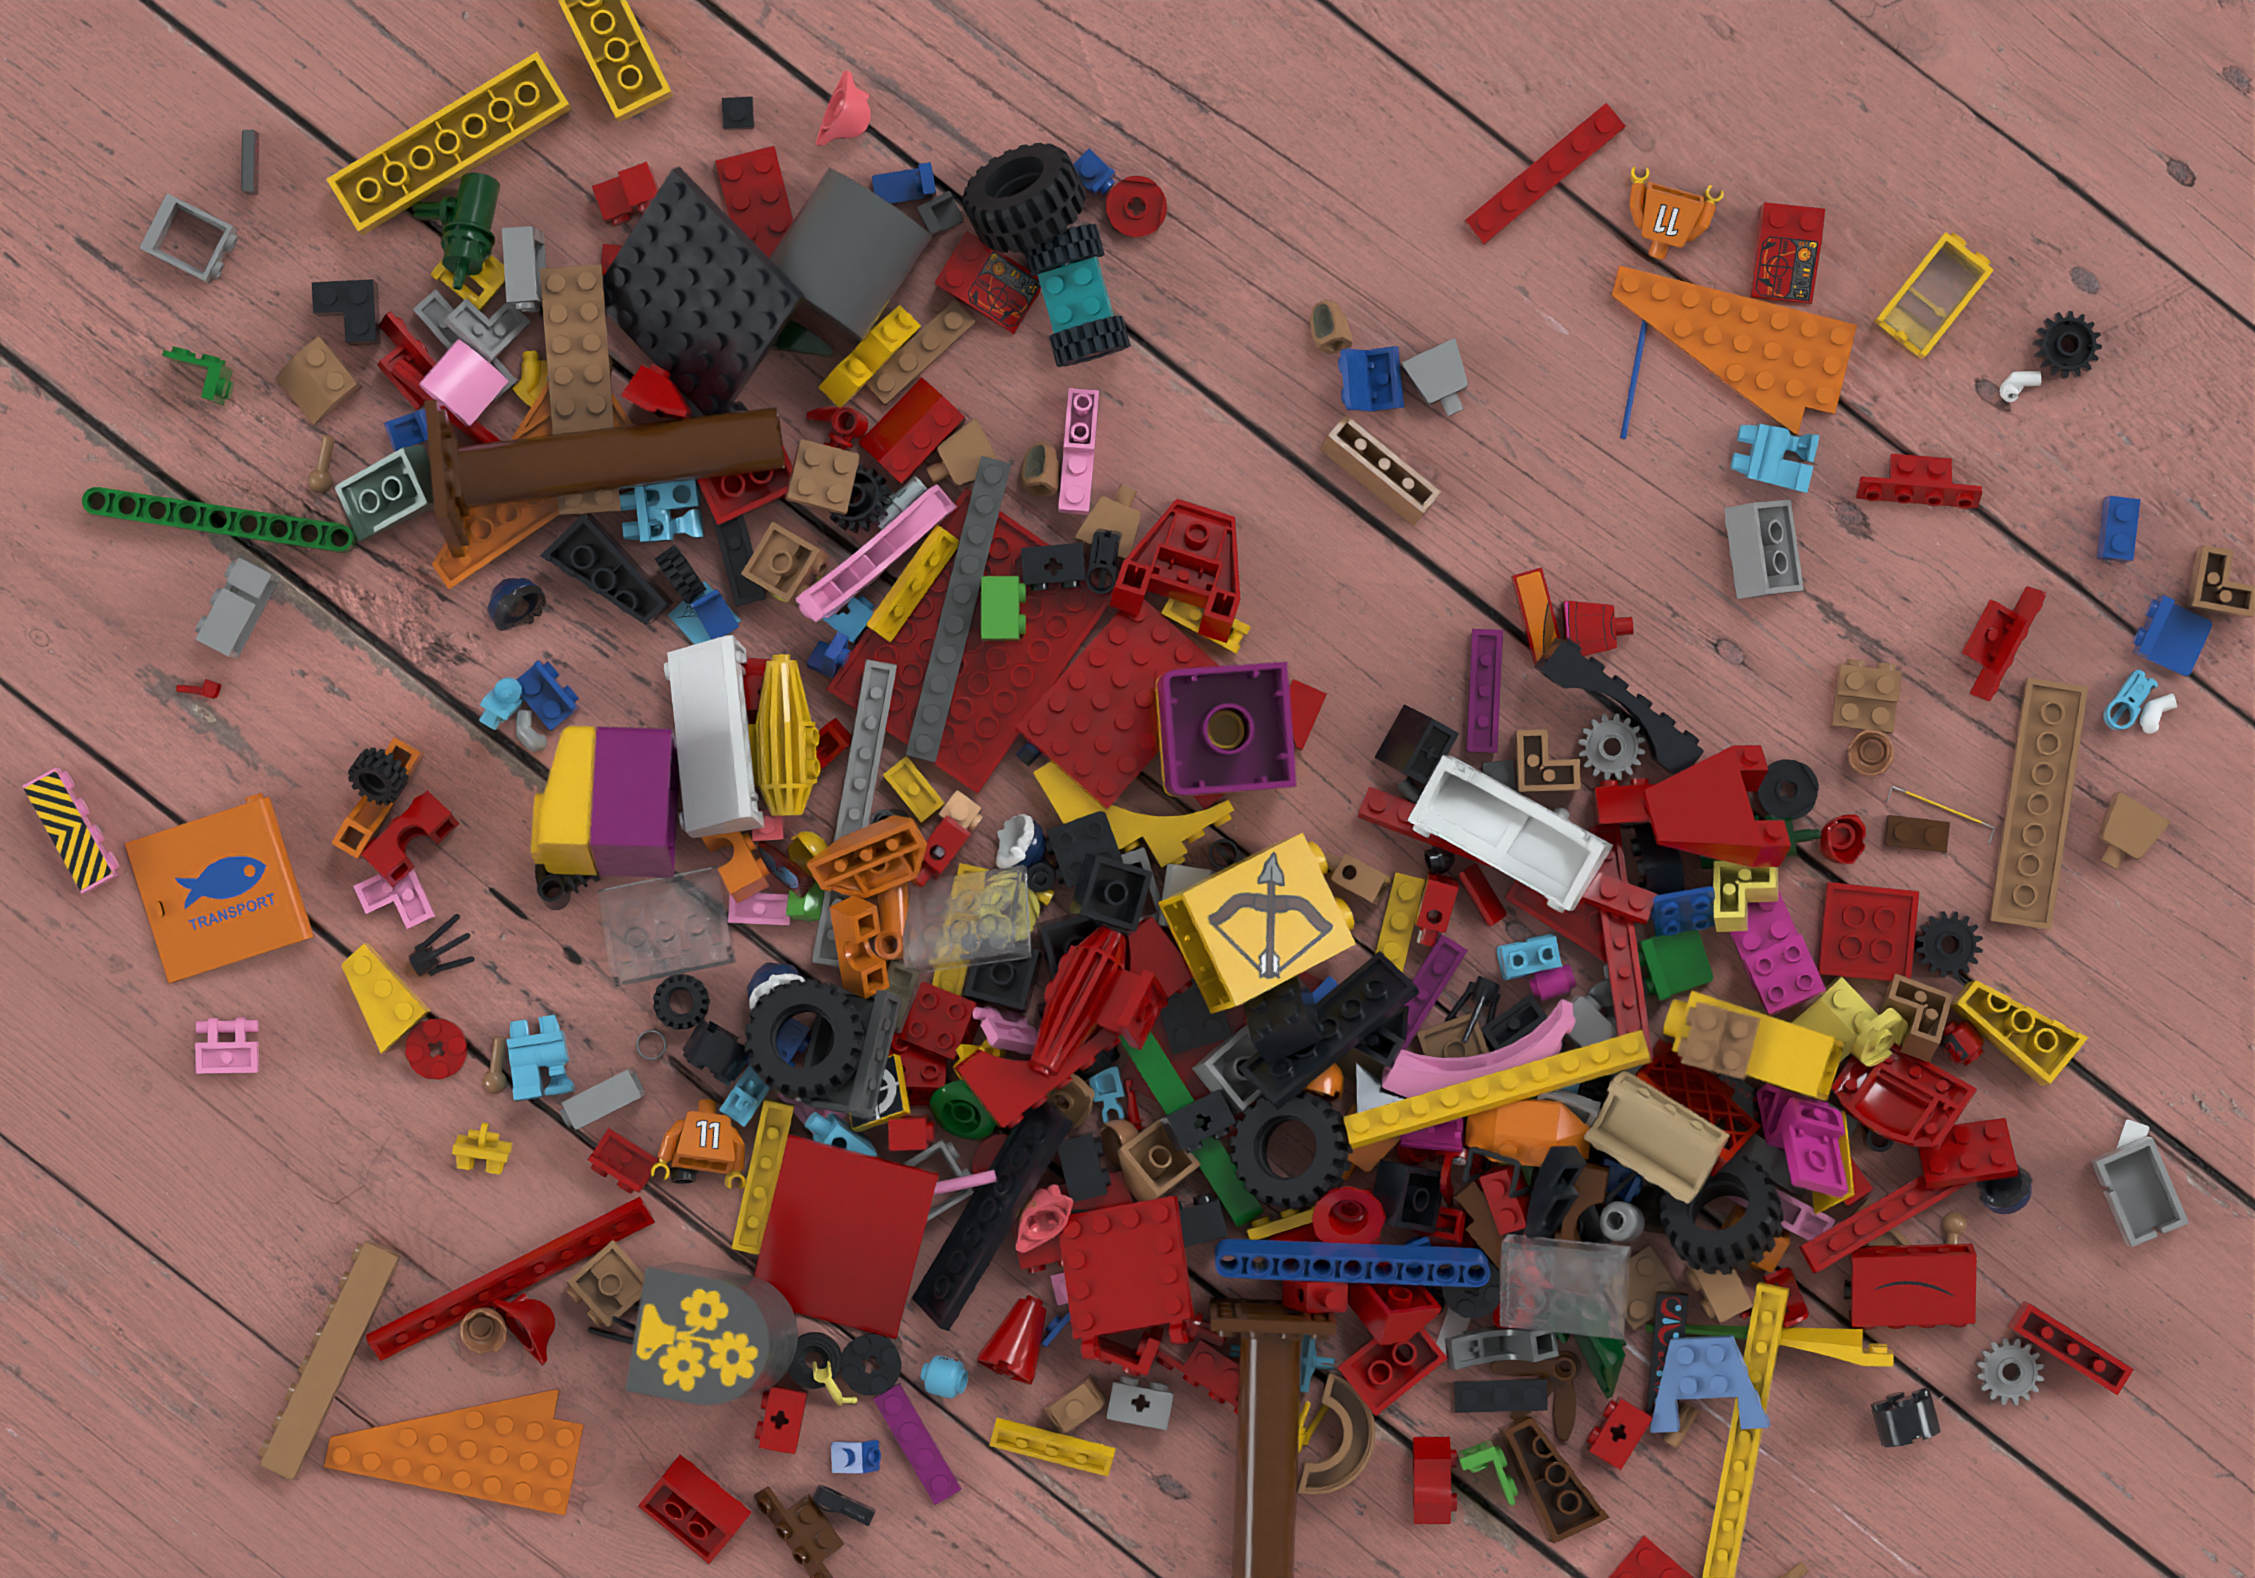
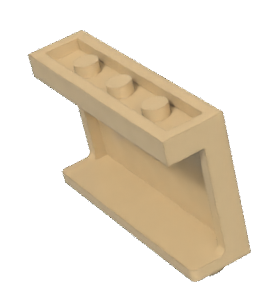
M1623 1070L1612 1080L1607 1090L1610 1093L1593 1126L1586 1132L1584 1139L1590 1142L1595 1149L1606 1152L1617 1159L1621 1165L1631 1168L1644 1176L1648 1182L1657 1184L1670 1192L1675 1199L1690 1203L1702 1189L1729 1134L1626 1070Z

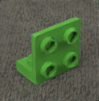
M1487 1440L1457 1452L1461 1467L1464 1471L1470 1469L1471 1473L1487 1468V1462L1492 1461L1508 1504L1510 1506L1516 1504L1514 1496L1519 1494L1511 1475H1505L1503 1467L1508 1466L1499 1445L1494 1446L1491 1440Z

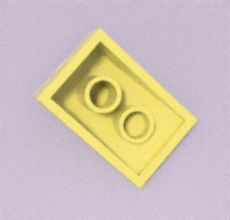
M1837 976L1825 987L1826 992L1815 997L1789 1023L1845 1042L1846 1045L1840 1060L1841 1062L1851 1053L1854 1043L1859 1036L1857 1033L1859 1025L1864 1020H1873L1879 1015L1843 977Z

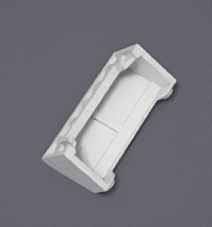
M731 635L668 652V662L664 663L666 680L670 681L683 802V812L679 813L681 829L685 830L692 838L765 828L763 812H758L756 802L759 801V797L754 787L743 675H746L745 668L740 665L747 663L746 648Z
M1442 756L1407 820L1415 824L1412 829L1427 838H1429L1430 834L1437 835L1543 894L1549 899L1547 905L1561 913L1565 909L1568 911L1575 909L1613 846L1453 756Z

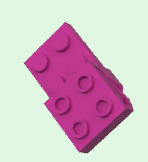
M1779 890L1778 902L1747 903L1748 931L1729 932L1741 958L1753 990L1757 992L1766 1014L1772 1016L1826 992L1825 986L1802 935H1798Z
M1767 1083L1756 1094L1766 1144L1785 1149L1792 1185L1839 1198L1843 1197L1848 1193V1187L1838 1138L1845 1134L1842 1115L1839 1110L1829 1107V1103L1824 1100Z

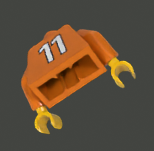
M1634 166L1631 170V181L1634 184L1631 185L1629 208L1634 224L1642 229V237L1652 240L1648 254L1654 258L1666 259L1670 245L1683 248L1686 241H1694L1709 228L1716 210L1715 204L1723 198L1724 192L1721 190L1715 199L1709 195L1712 185L1708 186L1703 195L1700 196L1649 182V169L1646 167L1645 176L1638 178L1635 176L1636 166Z
M700 1100L698 1102V1111H687L685 1118L676 1120L664 1134L657 1155L660 1158L659 1162H656L651 1167L652 1177L654 1176L655 1169L663 1166L666 1169L663 1180H666L670 1174L667 1164L668 1161H672V1167L727 1174L724 1182L729 1189L732 1186L731 1180L734 1177H738L739 1188L743 1189L746 1180L741 1175V1170L744 1169L745 1143L737 1129L731 1126L730 1117L716 1114V1102L714 1100Z

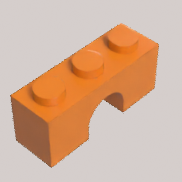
M742 831L701 837L711 853L721 847L734 848L732 859L727 864L718 868V871L736 903L769 887L765 876L770 873L762 858L756 860L752 851L756 849V846L748 832L743 834Z
M853 895L830 906L843 989L867 999L875 995L877 990L889 988L886 962L872 951L868 942L869 938L881 933L876 905Z

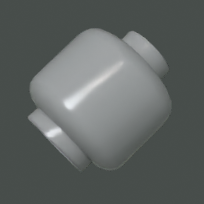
M1615 1201L1608 1204L1600 1215L1601 1230L1607 1238L1613 1241L1630 1242L1641 1235L1644 1229L1645 1219L1643 1213L1638 1206L1632 1203Z

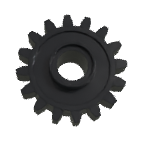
M2068 311L2065 318H2063L2061 313L2058 312L2054 314L2055 322L2047 318L2043 321L2046 329L2038 328L2036 330L2041 339L2033 341L2032 345L2040 347V351L2036 352L2034 357H2042L2044 359L2040 367L2044 368L2049 365L2051 367V376L2061 371L2062 379L2068 378L2069 372H2072V375L2076 378L2081 375L2080 368L2086 372L2092 369L2088 363L2089 361H2098L2099 357L2094 353L2096 350L2102 349V345L2096 343V338L2101 336L2100 332H2093L2092 328L2095 324L2093 321L2088 324L2084 322V314L2074 318L2073 311ZM2063 337H2068L2074 342L2072 353L2065 352L2061 348V339Z
M858 465L847 513L842 515L828 511L832 513L829 518L835 524L838 523V526L846 531L850 528L853 533H858L860 526L866 532H869V524L872 522L879 526L880 521L878 517L880 515L888 516L884 506L892 505V501L886 497V495L892 492L887 485H884L887 480L881 474L878 475L874 468L871 467L867 471L863 465ZM858 494H862L860 501L853 504L854 498Z
M1940 911L1939 919L1929 916L1928 921L1930 924L1928 926L1920 924L1919 928L1923 931L1922 936H1915V940L1920 942V947L1914 950L1916 953H1922L1923 955L1919 961L1920 964H1930L1928 968L1929 973H1934L1939 969V977L1945 978L1947 972L1950 971L1951 976L1956 978L1958 977V969L1968 973L1970 972L1968 963L1978 964V960L1973 956L1975 953L1983 952V949L1976 947V942L1983 940V937L1975 936L1973 933L1978 928L1977 924L1967 925L1970 917L1963 916L1958 920V912L1952 911L1950 918H1947L1945 911ZM1946 936L1953 937L1956 943L1954 950L1950 953L1944 952L1941 947V942Z

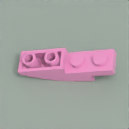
M1068 389L1058 513L1089 515L1099 390Z
M1776 1189L1784 1212V1220L1781 1223L1782 1227L1807 1240H1811L1834 1225L1835 1219L1822 1212L1814 1214V1208ZM1725 1196L1748 1208L1749 1202L1737 1196Z

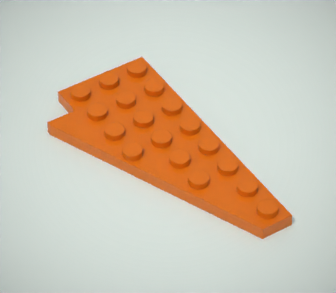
M551 1389L333 1435L329 1439L324 1467L566 1515L584 1424L554 1418L560 1389Z

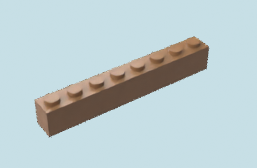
M371 1240L365 1241L364 1245H357L351 1257V1261L355 1262L350 1273L345 1271L339 1282L338 1289L342 1291L338 1300L332 1299L324 1316L328 1317V1321L324 1329L320 1327L317 1329L311 1344L315 1345L311 1356L305 1355L300 1364L298 1372L302 1373L298 1384H291L285 1396V1400L289 1401L285 1411H279L273 1421L272 1428L276 1429L271 1440L266 1438L258 1455L263 1457L259 1464L260 1466L291 1481L297 1478L402 1255Z

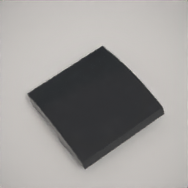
M1530 993L1483 1026L1481 1031L1493 1049L1498 1050L1528 1035L1548 1017ZM1563 1039L1561 1040V1049L1566 1046V1043L1563 1041Z

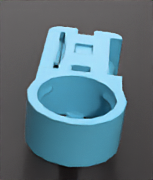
M2139 669L2133 671L2112 701L2105 707L2103 712L2105 724L2116 731L2132 726L2142 710L2139 707L2151 692V688H2157L2158 683L2152 678H2146L2145 673ZM2116 704H2122L2111 719L2110 711L2112 707ZM2128 709L2130 713L2129 722L2123 726L2117 725L2116 723L2121 715Z

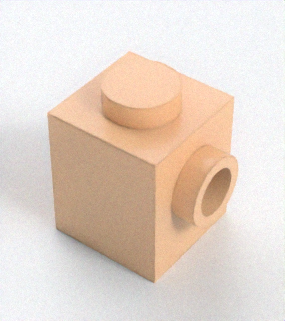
M959 790L953 794L939 813L943 818L948 815L966 830L968 828L970 831H973L983 818L979 814L982 808Z

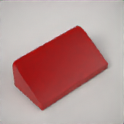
M1473 864L1458 873V879L1486 926L1491 927L1506 917L1507 913L1478 864Z

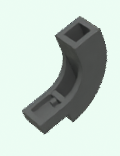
M1720 1119L1716 1127L1726 1130L1725 1119ZM1733 1120L1734 1131L1747 1132L1749 1130L1742 1123ZM1754 1133L1733 1155L1734 1157L1737 1153L1746 1155L1749 1162L1751 1160L1757 1161L1762 1166L1763 1171H1767L1772 1181L1801 1198L1805 1194L1806 1188L1792 1185L1786 1152L1778 1147L1767 1145L1765 1138L1757 1133ZM1727 1139L1724 1147L1729 1151L1730 1147Z
M1523 1324L1506 1329L1490 1326L1463 1331L1462 1335L1445 1338L1448 1369L1452 1370L1493 1361L1522 1360L1537 1362L1559 1356L1557 1336L1553 1325Z

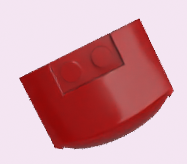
M1895 1043L1889 1049L1892 1054L1875 1066H1866L1852 1056L1833 1083L1832 1091L1834 1094H1837L1842 1106L1857 1121L1873 1132L1895 1142L1916 1147L1931 1146V1148H1938L1977 1092V1088L1930 1062L1900 1052L1901 1047Z

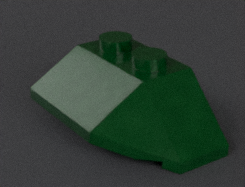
M1557 1287L1548 1288L1604 1396L1607 1399L1613 1397L1626 1355L1622 1347L1627 1344L1619 1329L1612 1330L1608 1322L1612 1315L1605 1302L1599 1304L1594 1297Z

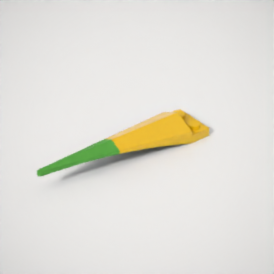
M1646 1323V1332H1653L1654 1324ZM1686 1325L1685 1334L1733 1335L1734 1338L1747 1340L1749 1326ZM1782 1327L1779 1345L1834 1357L1861 1366L1893 1367L1894 1351L1893 1349H1887V1344L1869 1343V1349L1862 1348L1863 1329Z

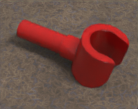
M205 679L202 688L198 686L177 685L176 692L193 693L215 699L218 697L222 685Z

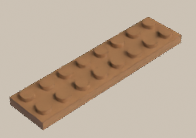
M602 264L540 268L553 435L614 427ZM616 489L559 496V515L621 511L620 491Z
M2026 678L1989 921L2047 930L2052 929L2088 687L2034 678Z

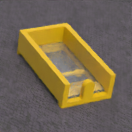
M1945 232L1940 236L1873 321L1920 359L1926 357L1994 271L1989 266L1991 262L1988 258L1977 251L1973 254L1965 247L1967 244L1965 240L1953 232L1951 235Z

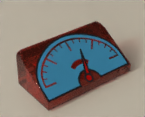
M760 841L758 843L760 858H762L769 873L798 897H805L815 883L814 878L776 847Z

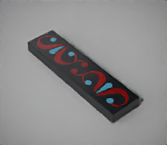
M1656 1291L1646 1405L1647 1413H1654L1669 1342L1672 1338L1685 1337L1688 1305L1687 1293Z

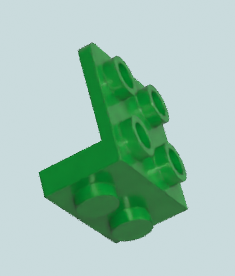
M172 346L171 351L163 350L162 356L171 361L208 370L201 398L223 406L225 399H230L234 383L230 381L233 370L225 366L226 361L207 354H202L201 359L195 358V353Z
M1698 930L1680 932L1672 936H1652L1637 941L1640 967L1645 966L1649 978L1645 979L1649 995H1655L1656 1000L1660 1001L1669 998L1673 994L1709 983L1713 980V973Z

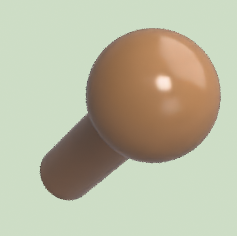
M323 435L317 467L308 476L309 487L318 493L326 492L332 485V476L328 470L335 437L331 435Z
M494 1036L490 1070L484 1074L482 1079L484 1089L493 1094L503 1091L507 1084V1078L502 1072L506 1037Z
M1950 1212L1942 1220V1228L1947 1233L1946 1244H1958L1959 1235L1966 1229V1219L1959 1212Z

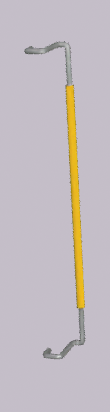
M1891 786L1890 791H1889V794H1888V797L1886 798L1885 803H1887L1888 800H1889V797H1890L1892 788H1895V789H1897V790H1900V791H1902V792H1905V794H1908V795H1910V796H1913V797H1915V798H1918V799H1920V800H1923V801H1925V802H1928V803H1930V804H1933V805H1935V806H1937V807H1940V808H1942V809H1945V810H1947V811H1950V812H1952V813H1955V814H1957V815H1960V816H1962V817H1965V818H1967V819H1969V820H1972V821H1974V822H1977V823H1979V824H1983V825H1986V826H1988V827L1993 828L1992 833H1991L1990 840H1988V844H1990V842H1991V840H1992V837H1993V833H1994L1995 827H1993V826H1991V825H1988V824H1986V823H1983L1982 821H1980V820H1978V819H1975V818H1973V817H1970V816H1968V815H1965V814H1963V813H1960V812H1958V811H1955V810H1953V809H1950V808H1948V807H1946V806H1943V805H1941V804H1938V803H1936V802H1933V801H1931V800H1928V799H1926V798H1923V797H1921V796H1918V795H1916V794H1914V793H1911V792H1909V791H1905V790H1902V789L1897 788V787H1895V786Z

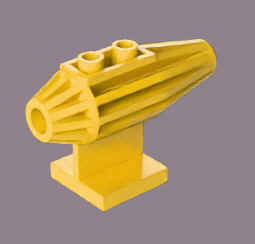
M790 654L772 655V661H766L756 724L748 725L754 786L759 787L771 816L802 815L814 784H817V777L820 774V762L816 756L819 732L815 727V722L811 721L797 660H791Z

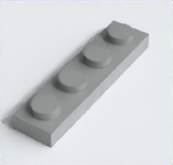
M435 289L413 309L448 350L457 340L460 339L464 342L444 323L446 317L454 309L438 290ZM497 357L490 364L509 382L493 399L494 402L518 383Z

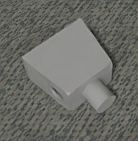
M1455 338L1401 363L1400 366L1427 406L1441 401L1447 416H1451L1464 409L1457 393L1466 389L1468 382Z

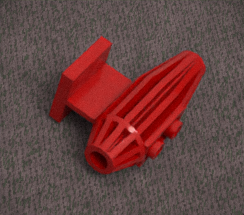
M1100 926L1076 947L1071 945L1068 953L1064 954L1060 959L1059 971L1054 980H1051L1045 989L1044 1000L1046 1006L1030 1063L1034 1066L1033 1071L1044 1078H1050L1051 1075L1057 1076L1097 1026L1124 1036L1129 1046L1138 1050L1142 1049L1168 996L1154 973L1143 970L1139 976L1125 970L1127 939L1117 931Z

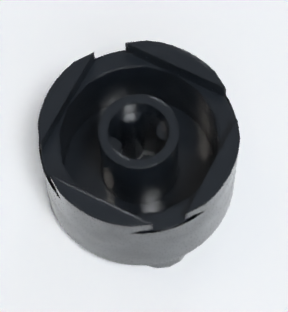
M703 1017L682 1049L684 1051L683 1056L687 1058V1062L700 1070H703L705 1066L708 1067L709 1071L714 1074L713 1077L726 1085H729L731 1080L735 1081L749 1058L745 1045L738 1042L739 1037L712 1021L708 1023Z
M1929 1388L1915 1390L1910 1396H1905L1904 1392L1892 1393L1886 1396L1887 1400L1878 1401L1870 1405L1879 1440L1884 1447L1911 1444L1914 1439L1922 1437L1925 1440L1941 1432Z

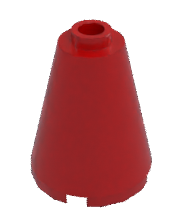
M1027 1295L1025 1299L1019 1298L979 1352L976 1359L978 1360L977 1362L999 1375L1003 1373L1011 1376V1379L1031 1385L1035 1379L1047 1310L1042 1307L1044 1302L1030 1295Z

